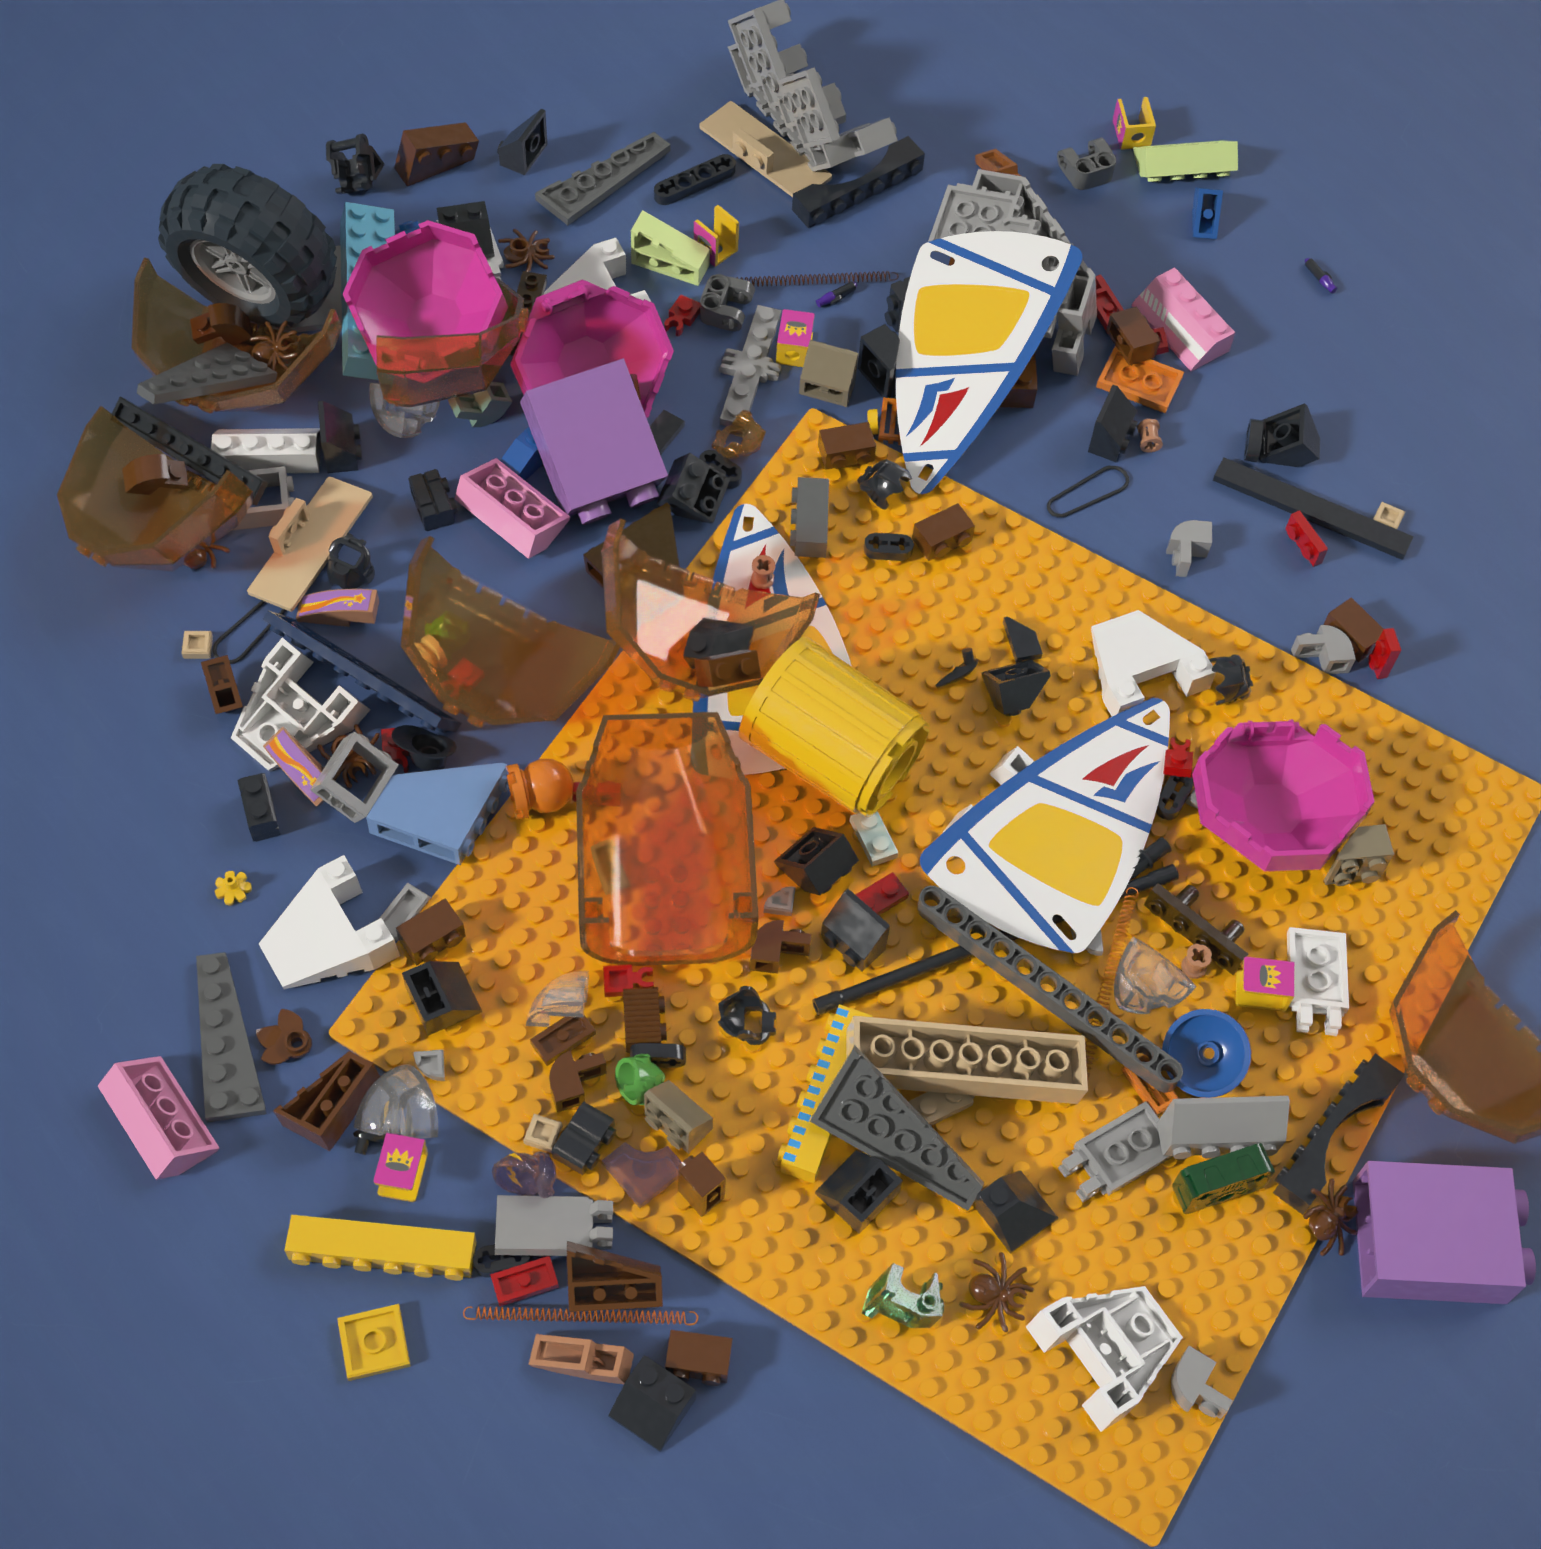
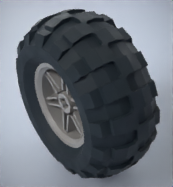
M212 164L210 168L203 166L197 172L193 171L179 180L161 207L159 218L160 235L158 240L160 247L167 253L165 258L170 265L182 276L183 280L214 304L228 303L236 305L247 314L250 321L258 325L266 326L265 322L268 321L271 325L281 327L284 321H288V325L285 327L288 328L292 327L294 323H299L305 318H309L322 306L335 282L337 256L334 252L336 246L333 238L324 231L326 228L324 224L297 197L291 195L275 182L266 177L258 176L250 170L238 166L231 168L225 164Z

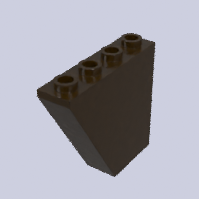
M667 502L583 554L586 572L642 627L684 600L671 509Z

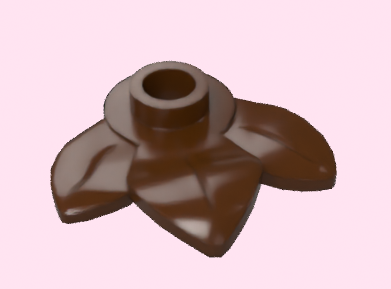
M280 1010L278 1025L256 1030L260 1044L267 1048L261 1057L262 1061L273 1065L281 1064L291 1057H303L311 1050L312 1039L309 1033L303 1030L301 1017L290 1010ZM297 1041L303 1042L302 1046L298 1048L292 1047Z

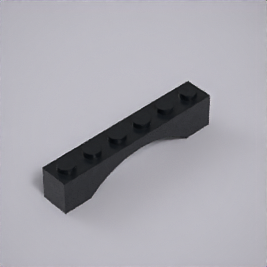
M907 136L889 145L882 161L864 176L840 184H811L793 193L792 211L807 228L821 224L826 219L842 213L847 208L860 204L863 200L877 195L893 185L899 184L912 175L920 173L923 170L925 153Z
M1376 1053L1369 1062L1365 1059L1362 1060L1354 1071L1358 1076L1354 1083L1349 1080L1345 1083L1338 1093L1343 1098L1338 1104L1332 1101L1323 1113V1116L1327 1118L1322 1126L1318 1123L1314 1125L1307 1135V1138L1311 1140L1306 1148L1303 1145L1298 1147L1290 1158L1295 1162L1290 1170L1284 1166L1274 1180L1279 1185L1273 1193L1302 1215L1317 1197L1311 1192V1189L1315 1188L1321 1191L1326 1184V1151L1334 1131L1351 1116L1367 1109L1381 1107L1405 1075Z

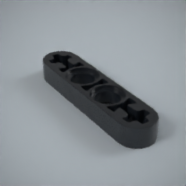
M722 154L658 182L654 186L655 202L660 205H669L732 177L736 169L735 158L728 154ZM707 172L711 176L708 178H702L699 176V174ZM687 181L691 185L688 187H682L679 185V183Z

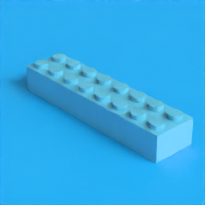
M345 202L340 220L342 364L344 376L393 382L395 372L376 366L343 296L344 289L361 251L369 246H372L373 249L387 243V238L395 235L394 209Z

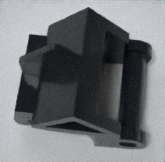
M358 134L356 138L337 142L330 140L326 143V161L331 164L332 175L334 179H339L341 186L335 189L337 194L341 195L361 190L368 191V189L373 188L372 182L377 179L385 164L373 146L369 145L365 134ZM356 148V154L352 155V159L349 160L343 152H339Z

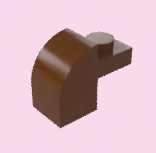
M215 303L208 305V313L190 319L192 337L197 344L220 336L231 345H236L252 338L250 318L241 308L233 304Z
M166 454L138 457L122 468L126 493L151 495L159 487L184 490L188 486L185 462L167 460Z
M228 655L202 661L201 665L215 714L242 708V702Z
M775 920L764 924L753 938L750 971L778 974L780 953L809 956L811 934L798 929L783 931L784 920Z
M568 1051L556 1059L550 1070L549 1081L552 1099L557 1112L580 1106L585 1102L582 1081L607 1074L603 1052L598 1054L587 1053L574 1061L571 1051Z

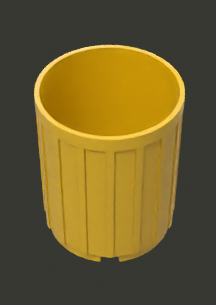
M803 637L792 644L780 656L763 678L744 712L739 727V737L856 815L861 813L865 817H871L893 795L891 789L898 780H904L914 765L930 731L924 726L929 727L930 724L923 720L920 712L809 637Z

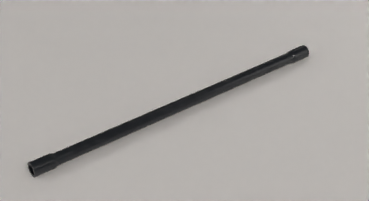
M1170 864L1151 871L1145 876L1129 881L1119 900L1124 899L1125 896L1137 894V891L1132 888L1126 893V890L1130 887L1136 888L1138 893L1154 888L1158 883L1162 886L1178 880L1179 874L1176 867ZM1054 915L1052 918L1054 924L1065 921L1060 915ZM999 930L1012 941L1018 939L1016 936ZM980 937L975 940H983L984 937ZM959 945L843 990L812 999V1003L819 1016L837 1009L839 1004H847L971 957L973 954Z

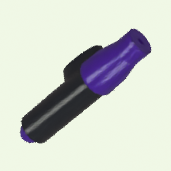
M1306 258L1305 266L1323 287L1328 289L1331 294L1335 293L1337 287L1334 285L1330 274L1327 271H1323L1312 258Z
M851 281L833 291H829L816 300L817 306L834 305L840 302L843 296L856 290L857 283Z

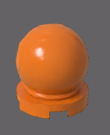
M538 759L529 763L524 770L519 769L518 764L506 766L511 800L515 801L517 809L515 811L517 820L529 818L528 811L531 809L540 813H552L564 807L570 800L573 793V777L570 770L562 762L554 759Z

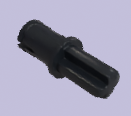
M1163 837L1158 838L1157 841L1146 849L1139 850L1140 854L1137 857H1140L1137 865L1133 867L1135 870L1130 880L1145 869H1152L1155 862L1172 851L1171 846Z

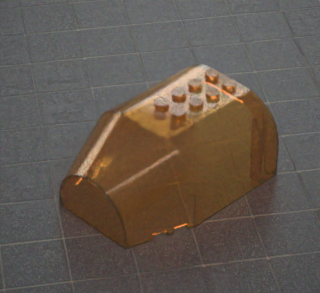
M719 713L603 715L593 743L590 759L585 766L583 779L576 791L578 909L581 948L586 954L599 961L616 965L632 964V966L712 963L727 960L746 952L757 940L759 918L751 786L741 770V763L738 756L736 757L734 754L731 740Z

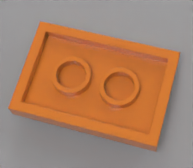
M1115 346L1097 381L1096 387L1109 392L1112 385H1116L1127 399L1166 414L1184 372L1152 359L1128 365Z

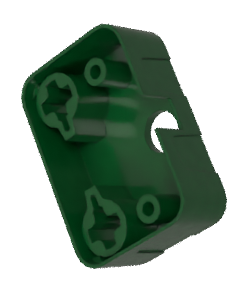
M1257 1143L1184 1168L1179 1172L1172 1184V1188L1184 1214H1190L1262 1189L1266 1186L1271 1176H1273L1275 1170L1263 1144Z

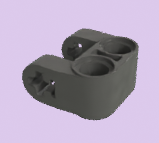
M1102 137L1089 141V156L1079 158L1071 147L1058 151V164L1074 188L1087 190L1111 181L1116 157Z
M721 274L709 277L700 299L701 321L706 325L734 332L739 331L743 325L745 315L741 310L727 306V303L732 301L740 304H749L755 293L754 285L746 280Z

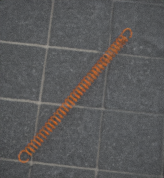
M1134 887L1128 888L1126 890V893L1129 889L1132 888L1137 891V896H1125V901H1123L1122 911L1129 914H1133V911L1127 909L1124 910L1123 907L1125 906L1129 909H1134V906L1124 904V902H1127L1129 904H1136L1132 900H1126V897H1134L1136 899L1138 898V890ZM1121 911L1119 919L1125 923H1131L1130 920L1120 918L1121 916L1129 919L1132 918L1128 914H1122ZM1118 920V925L1116 926L1117 930L1127 933L1128 930L1118 928V926L1120 925L1124 928H1129V925L1120 924V920ZM1115 930L1116 934L1114 935V938L1117 941L1126 942L1124 939L1116 938L1115 936L1118 935L1124 938L1127 936L1122 933H1117V930ZM1113 939V944L1111 945L1112 949L1118 952H1123L1121 948H1114L1113 945L1115 944L1119 947H1124V945L1121 943H1115V939ZM1110 949V952H1111V953L1109 954V957H1110L1111 954H1113V955H1115V956H1118V957H1121V956H1122L1120 953H1116V952H1113V953H1112V951H1111L1112 949ZM1116 957L1108 958V963L1106 964L1107 968L1113 971H1118V969L1115 967H1108L1109 963L1113 966H1119V964L1116 962H1109V959H1112L1114 961L1121 960ZM1107 971L1104 973V978L1115 981V978L1106 977L1105 974L1108 973L1109 975L1116 976V973ZM1102 978L1103 982L1101 983L1102 987H1100V991L1101 988L1110 991L1113 990L1111 987L1103 986L1102 984L1106 983L1107 985L1113 986L1114 984L1112 982L1104 981V978ZM1101 991L1098 993L1099 997H1097V1000L1100 997L1105 1000H1110L1109 997L1100 996V993H1103L1105 995H1112L1110 992ZM1098 1000L1101 1004L1109 1005L1108 1002ZM1092 1021L1101 1025L1100 1021ZM1090 1040L1085 1042V1047H1089L1094 1050L1097 1049L1095 1046L1086 1044L1087 1042L1094 1044ZM1086 1050L1089 1054H1096L1094 1051ZM1086 1055V1058L1094 1059V1057ZM1086 1060L1087 1064H1093L1091 1061Z
M472 1306L466 1307L463 1311L464 1318L468 1320H476L479 1312L480 1320L483 1319L485 1313L486 1320L489 1319L490 1315L491 1319L494 1320L496 1315L498 1321L500 1320L501 1315L503 1317V1320L505 1321L507 1318V1314L509 1320L511 1321L513 1318V1313L516 1321L518 1320L519 1313L521 1321L524 1320L526 1313L527 1321L530 1320V1316L532 1314V1320L535 1321L536 1316H538L539 1322L542 1319V1315L544 1317V1321L546 1322L548 1319V1314L551 1322L553 1321L554 1314L555 1319L558 1322L560 1318V1313L562 1322L565 1321L566 1313L568 1322L571 1321V1317L573 1315V1321L576 1322L577 1316H579L580 1323L583 1320V1315L585 1317L586 1323L588 1322L589 1315L591 1318V1322L593 1323L595 1319V1314L597 1322L599 1323L601 1313L603 1323L606 1322L608 1314L609 1323H611L613 1315L615 1323H617L618 1316H620V1322L623 1323L625 1315L626 1323L628 1324L631 1315L632 1323L634 1324L637 1314V1320L640 1324L642 1313L644 1324H646L648 1315L650 1324H652L654 1316L656 1324H658L659 1316L661 1317V1323L664 1324L665 1315L667 1319V1324H670L671 1314L674 1325L676 1323L677 1314L680 1325L682 1323L683 1315L685 1325H694L698 1321V1315L694 1311H689V1313H694L697 1316V1320L693 1324H686L684 1311L681 1315V1321L679 1317V1311L676 1312L675 1321L673 1311H671L669 1322L667 1311H665L664 1318L662 1321L661 1311H659L658 1318L656 1320L655 1310L653 1311L652 1319H650V1311H647L646 1320L644 1317V1311L642 1310L640 1315V1321L638 1316V1310L635 1311L634 1321L632 1310H630L628 1321L626 1310H624L622 1320L620 1310H618L616 1319L614 1310H612L611 1319L609 1318V1310H606L605 1320L603 1316V1310H600L599 1320L597 1310H595L593 1321L591 1311L588 1312L587 1320L585 1311L582 1312L581 1319L580 1311H577L576 1318H574V1312H571L569 1319L567 1308L565 1310L564 1319L562 1316V1309L560 1308L558 1320L556 1315V1308H554L552 1320L550 1308H548L546 1319L544 1308H542L540 1319L538 1308H536L535 1318H533L532 1307L530 1308L529 1318L527 1317V1308L525 1307L522 1318L521 1308L519 1307L517 1319L515 1315V1307H513L511 1319L509 1307H507L505 1319L503 1307H501L499 1318L497 1307H495L494 1317H492L491 1306L489 1308L488 1317H486L485 1306L483 1308L482 1318L480 1316L479 1306L477 1309L476 1318H467L465 1316V1310L467 1308H473Z

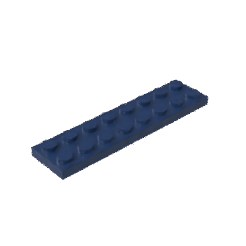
M269 610L265 614L263 620L271 625L269 628L271 631L282 637L286 635L292 639L291 643L303 650L307 648L312 651V656L319 661L335 665L333 669L346 677L350 675L356 678V684L367 690L371 688L378 692L377 697L391 704L393 702L399 705L398 710L410 717L416 716L422 719L420 723L432 731L438 730L442 733H445L447 730L456 732L462 724L294 618Z

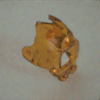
M742 410L731 425H728L722 431H716V439L711 447L728 459H738L741 455L749 456L761 448L766 431L754 421L750 411ZM729 434L743 438L741 445L737 442H730L724 447Z

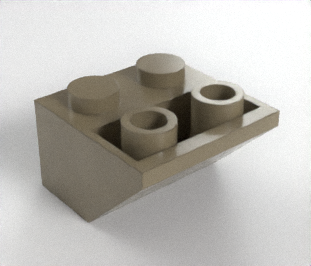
M810 340L800 378L799 394L847 407L855 386L859 353Z
M1386 824L1358 827L1337 855L1324 879L1325 885L1335 884L1336 886H1344L1358 881L1372 883L1380 879L1394 855Z
M670 1080L649 1089L644 1094L646 1122L653 1129L659 1130L660 1128L668 1135L667 1140L676 1149L680 1150L682 1148L689 1154L713 1129V1118Z

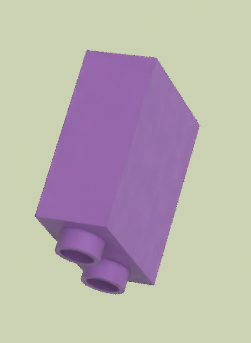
M624 358L525 392L520 404L560 509L569 516L579 514L582 525L611 515L608 506L609 502L626 497L630 508L659 498L655 486L660 485L668 477Z
M1367 1161L1354 1178L1353 1191L1354 1203L1358 1210L1356 1228L1362 1297L1508 1304L1526 1285H1532L1536 1273L1535 1256L1531 1248L1521 1247L1519 1226H1525L1527 1223L1529 1202L1525 1190L1515 1189L1512 1168Z

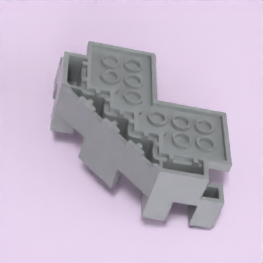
M777 0L728 20L736 44L728 46L744 92L749 97L754 96L757 99L756 106L766 117L771 116L774 119L773 126L783 137L787 135L792 140L790 144L800 156L805 154L809 160L808 166L812 171L833 167L898 141L896 127L891 122L890 117L871 124L859 125L839 134L838 125L846 122V113L841 102V92L836 87L835 82L822 86L821 76L816 72L815 67L796 74L792 73L808 66L807 54L800 44L779 52L777 51V41L771 35L770 29L792 21L790 8L784 0Z
M981 169L977 171L973 186L957 183L956 186H947L928 240L929 242L948 236L973 232L1006 231L1044 236L1074 245L1067 239L1064 230L1056 219L1052 218L1039 195H1036L1032 190L1026 177ZM1048 256L1042 261V267L1046 271H1054L1059 266V260L1054 256ZM1083 259L1068 293L1044 336L1047 338L1052 337L1058 318L1059 329L1052 348L1054 372L1078 376L1084 357V335H1091L1097 316L1095 274L1091 268L1087 267Z

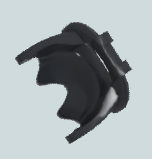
M885 459L876 463L873 467L868 466L863 476L861 475L857 481L860 484V489L867 492L868 496L878 507L886 510L889 507L886 498L891 494L903 491L899 479L908 482L912 477L908 470Z
M347 533L345 537L337 538L331 543L329 547L327 576L332 586L337 584L342 589H356L364 583L372 582L375 570L370 561V553L365 547L367 543L365 540H359L354 535ZM343 545L361 553L355 565H350L338 559V553Z
M1232 654L1231 657L1210 658L1211 663L1216 662L1212 667V671L1225 676V680L1215 688L1216 691L1224 696L1223 700L1215 702L1216 706L1228 704L1238 699L1246 700L1250 695L1251 687L1254 685L1250 679V667L1246 666L1244 659L1235 654Z
M742 986L738 992L718 1003L721 1016L718 1024L729 1035L739 1038L741 1041H747L750 1045H761L769 1039V1036L776 1034V1028H774L776 1012H770L767 1004L760 999L753 987ZM747 1011L762 1012L761 1033L745 1030V1013Z

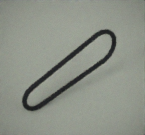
M1111 465L1103 467L1052 497L1047 503V510L1052 516L1066 517L1123 491L1129 484V476L1121 467ZM1115 469L1125 476L1126 482L1121 488L1066 513L1057 514L1051 509L1053 501L1105 470Z
M261 600L216 640L212 650L215 658L220 657L216 651L218 644L261 607L265 601ZM282 609L279 614L283 615L287 610ZM268 624L239 657L229 660L230 664L242 660L268 632L271 625Z

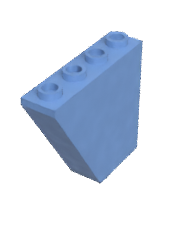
M494 763L392 775L366 817L369 833L461 865L465 857L471 855L474 841L478 834L481 835L484 832L488 816L496 811L501 793L506 792L509 788L507 764Z

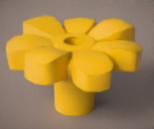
M228 871L225 873L224 879L218 877L215 882L218 888L215 890L216 897L218 899L224 898L225 905L228 906L234 904L235 898L238 902H243L246 899L245 893H250L252 890L251 883L246 882V874L239 872L235 876L233 871Z

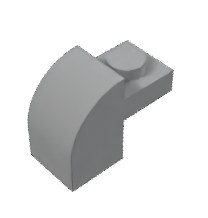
M1190 520L1180 523L1175 527L1171 534L1166 554H1173L1172 566H1176V576L1187 577L1191 565V556L1207 558L1212 545V522Z
M1320 625L1317 634L1305 633L1297 636L1291 648L1292 656L1296 658L1319 657L1322 671L1327 674L1349 673L1356 660L1351 641L1347 635L1338 628L1329 625Z
M1188 1346L1173 1371L1171 1377L1173 1396L1179 1406L1186 1412L1196 1403L1204 1414L1213 1418L1217 1416L1221 1419L1230 1408L1233 1400L1205 1384L1217 1362L1191 1346Z

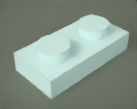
M878 811L871 817H865L861 813L850 816V823L872 867L898 857V851Z

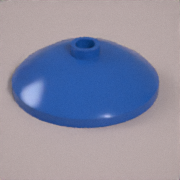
M1199 1009L1182 1015L1171 1025L1163 1041L1162 1050L1176 1059L1183 1068V1075L1177 1086L1188 1094L1203 1098L1222 1096L1235 1089L1248 1073L1251 1063L1249 1038L1243 1027L1234 1018L1221 1011ZM1207 1048H1212L1215 1052L1212 1059H1208L1205 1056ZM1166 1071L1170 1079L1173 1080V1075L1170 1072Z

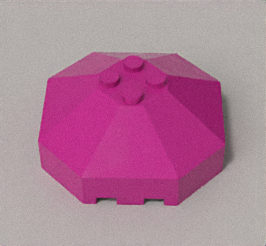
M429 220L418 224L420 228L406 234L403 231L387 238V243L375 249L369 246L363 249L343 292L345 301L376 366L420 381L428 380L489 352L508 309L504 295L475 234Z
M582 279L536 298L510 365L524 395L526 391L624 358L629 373L637 375L641 396L640 403L646 418H648L674 350L654 303L645 299H638L616 286L606 290Z
M1293 719L1276 722L1248 721L1238 723L1234 729L1233 727H1227L1209 750H1205L1199 757L1192 773L1200 823L1263 871L1321 869L1366 818L1375 802L1365 752L1357 746L1351 749L1339 740L1341 735L1326 724H1320L1315 736L1299 726V722H1294Z

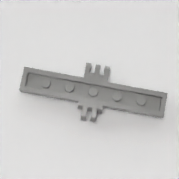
M757 305L743 351L729 348L725 350L719 371L723 374L734 376L720 417V425L744 430L759 383H765L767 380H778L782 367L780 364L774 363L768 355L781 318V310Z

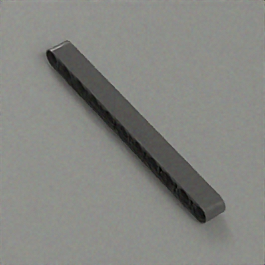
M927 886L921 891L917 910L923 919L1155 1089L1168 1093L1176 1088L1183 1075V1068L1176 1059L941 888ZM934 900L938 905L929 906L924 901ZM955 916L961 922L952 923L948 920V917ZM979 933L984 939L975 940L971 937V934ZM1002 950L1007 954V956L998 957L996 956L994 951ZM1017 968H1028L1030 974H1022L1017 970ZM1049 984L1053 987L1054 991L1047 992L1041 988V985ZM1072 1001L1078 1008L1070 1009L1064 1002ZM1095 1018L1101 1022L1102 1026L1095 1027L1089 1023L1088 1019ZM1112 1037H1122L1125 1040V1044L1115 1043ZM1143 1053L1148 1056L1150 1061L1142 1062L1137 1058L1136 1054ZM1161 1071L1170 1072L1174 1079H1165L1161 1075Z

